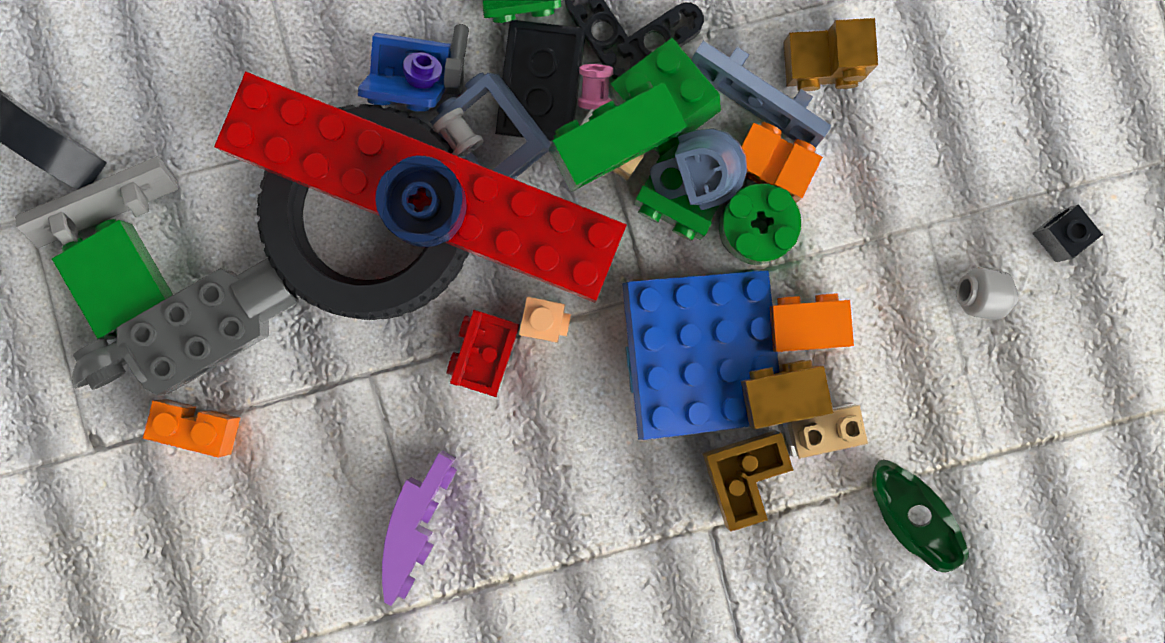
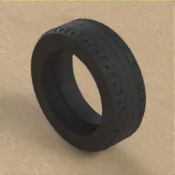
M360 104L359 107L354 105L338 107L358 117L448 153H453L448 143L429 125L415 116H409L404 111L368 104ZM266 170L263 174L264 177L260 183L262 191L258 194L257 216L260 217L257 225L261 243L265 244L264 252L266 257H268L272 268L277 270L279 278L290 290H294L301 299L323 311L361 320L390 319L411 313L427 305L429 301L434 300L444 292L450 282L454 281L464 266L465 259L469 255V252L443 242L436 246L425 247L409 266L391 276L374 280L354 279L344 276L331 269L317 256L306 236L303 209L309 188Z

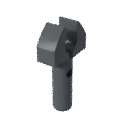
M457 24L454 27L450 58L446 59L444 87H446L445 93L460 95L463 88L464 57L469 35V28L464 24Z

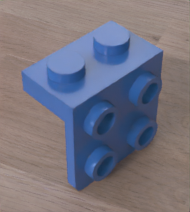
M375 33L372 36L370 74L358 86V96L367 98V102L374 105L384 106L395 102L406 104V108L413 111H428L429 108L437 105L445 92L446 59L450 58L451 44ZM412 53H428L440 62L442 66L441 77L432 87L421 89L407 82L403 72V62Z

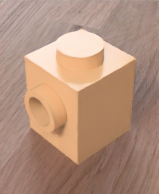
M526 297L519 335L558 343L560 335L567 337L571 314L564 313L565 304Z

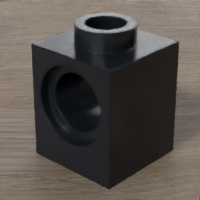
M1079 204L1060 210L1033 232V235L1055 262L1075 258L1103 235Z

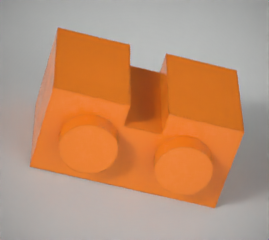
M761 122L760 125L753 123L741 144L747 161L745 178L757 184H771L786 189L797 203L803 198L823 157L816 154V148L808 142L796 139L794 144L782 139L780 136L782 131L774 125L766 122Z
M838 293L815 295L816 302L801 303L800 296L777 298V305L770 306L773 352L854 346L850 300L839 301Z
M169 399L152 400L143 439L219 458L231 455L240 417L213 410L198 412L197 416H194L197 406Z

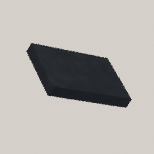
M512 20L509 21L502 79L546 138L552 142L557 129L575 120L581 76L579 74V67L582 66L586 29ZM499 105L495 134L524 138Z

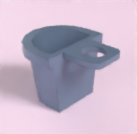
M709 128L695 130L678 136L679 145L675 157L656 163L650 168L651 179L658 194L668 199L687 194L690 205H699L700 209L704 210L728 201L739 191L746 177L747 161L746 155L736 139L727 132ZM672 167L680 171L683 179L682 185L673 190L667 189L661 182L663 171Z

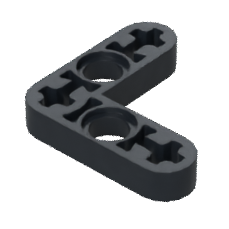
M565 0V7L577 27L586 29L585 39L602 65L614 68L611 77L615 80L626 71L623 67L618 69L614 67L617 58L612 49L607 54H604L603 50L612 48L619 39L622 43L617 45V50L623 58L629 56L632 58L629 65L632 68L652 53L644 44V38L648 34L657 32L667 42L672 38L669 29H672L679 23L680 14L683 13L685 17L693 16L695 18L692 24L693 29L689 30L687 26H683L675 31L674 36L678 39L676 42L682 47L700 33L704 23L702 10L691 2H684L628 37L604 0H588V5L593 15L586 23L582 20L587 18V11L583 5L577 4L574 6L575 0ZM598 8L601 9L602 12L594 14ZM667 22L669 29L663 24ZM596 23H609L613 28V35L605 41L595 39L591 30Z

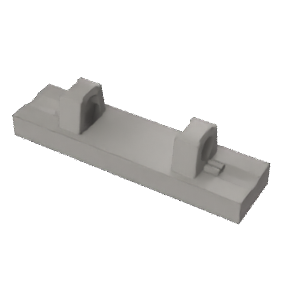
M156 156L16 215V227L38 249L58 240L64 246L68 242L78 241L79 231L129 210L133 212L135 217L148 213V202L177 191V181L160 157Z

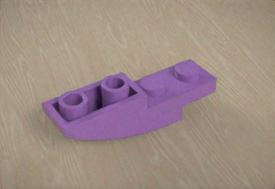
M445 451L438 453L423 483L413 477L406 480L394 506L386 533L382 559L384 603L390 606L393 605L398 597L406 598L415 582V578L411 577L410 574L416 562L423 565L434 544L428 542L433 532L421 526L420 523L421 521L429 523L439 503L433 500L440 487L447 490L457 472V469L452 467L456 457Z

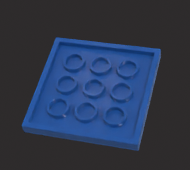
M769 270L622 283L638 440L750 427L741 381L750 379L749 372L773 367L774 374L780 372L778 352H773L770 306L773 305Z

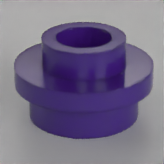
M412 53L403 62V72L410 85L426 89L432 87L440 79L442 66L435 57L428 53Z

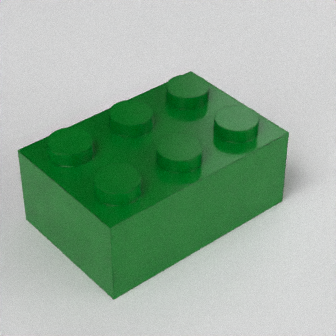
M648 81L628 93L629 96L624 99V103L616 106L614 100L592 111L593 115L588 118L589 121L581 126L577 120H574L555 131L556 135L553 136L554 140H552L549 152L571 192L675 138L687 127L664 82L653 87L651 82Z

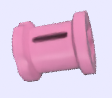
M585 64L579 67V74L583 76L582 97L578 98L579 107L595 110L612 101L608 98L609 77L613 75V67L600 64Z

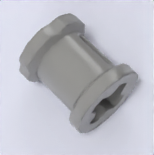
M459 107L441 117L433 125V129L436 133L443 135L452 148L453 155L463 158L478 148L484 140L481 135L474 134L463 118L464 111Z

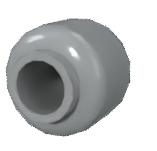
M978 267L970 270L967 275L960 279L957 285L956 297L966 314L978 318L999 320L1004 318L1016 305L1018 290L1009 273Z

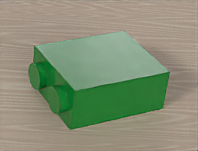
M110 219L98 225L94 229L96 233L85 240L78 238V241L68 242L61 248L62 253L52 258L97 339L105 338L106 340H112L116 338L117 327L173 295L133 224L116 219Z

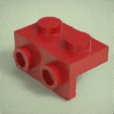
M475 309L472 316L465 315L458 337L464 338L460 353H452L446 374L452 375L450 384L497 397L520 324Z

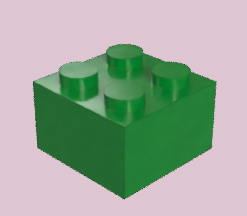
M673 38L669 39L610 83L614 99L618 105L625 102L624 99L629 96L628 93L648 81L651 82L653 87L662 82L665 83L687 127L675 138L654 148L659 156H662L679 143L678 136L695 131L721 111L720 94Z

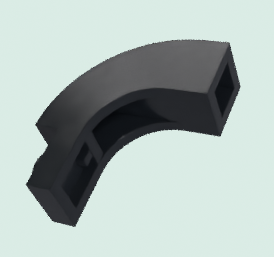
M0 90V143L76 190L94 183L107 164L106 161L91 149L34 115L12 96Z

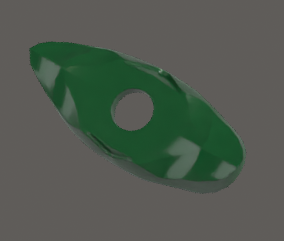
M879 460L873 471V494L883 519L893 535L909 552L921 558L938 572H950L963 565L969 557L968 548L961 529L946 504L925 482L913 473L890 460ZM917 505L925 506L931 512V519L923 525L915 524L909 519V510Z

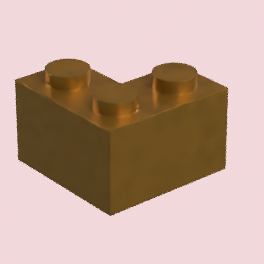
M875 18L835 20L829 30L792 32L788 34L783 42L786 87L797 86L798 91L800 89L805 92L820 89V85L835 84L836 89L855 88L859 86L858 82L866 79L878 66Z
M800 360L782 364L783 371L775 374L773 367L749 372L750 379L741 381L749 426L751 428L757 429L834 413L824 366H812L811 360Z
M774 430L702 453L726 528L732 532L767 521L768 518L756 482L793 471L782 433Z

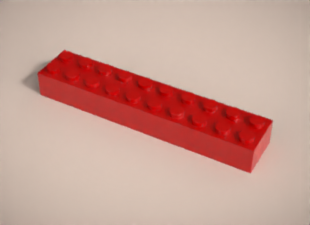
M246 71L214 146L228 156L378 216L380 215L376 208V190L381 177L387 170H390L401 160L411 156H427L437 159L455 174L464 189L467 201L466 215L461 227L453 238L445 243L594 303L597 301L627 226L625 223ZM422 193L421 199L414 200L413 204L419 209V212H422L424 206H430L432 201L426 196V193Z

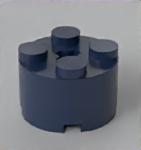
M411 156L401 160L381 177L376 190V208L384 225L395 236L414 246L431 247L452 239L461 227L466 215L467 201L461 183L446 165L431 157ZM422 193H426V196L432 201L431 205L424 206L423 211L419 212L413 201L420 200Z

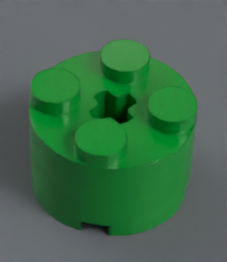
M754 184L737 192L726 204L719 219V236L723 246L740 261L752 265L766 264L785 255L796 244L801 231V214L796 202L786 189L771 184ZM757 216H759L761 221H766L767 228L762 231V234H760L759 228H752L751 223L757 219Z

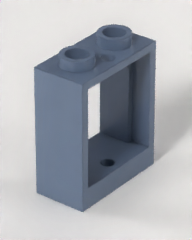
M482 72L474 76L465 85L467 91L457 99L451 97L443 102L436 110L438 115L430 121L433 126L441 117L459 107L465 112L489 91L527 141L495 167L493 171L516 179L549 152L551 145L499 74H484ZM472 152L463 157V159L482 166Z

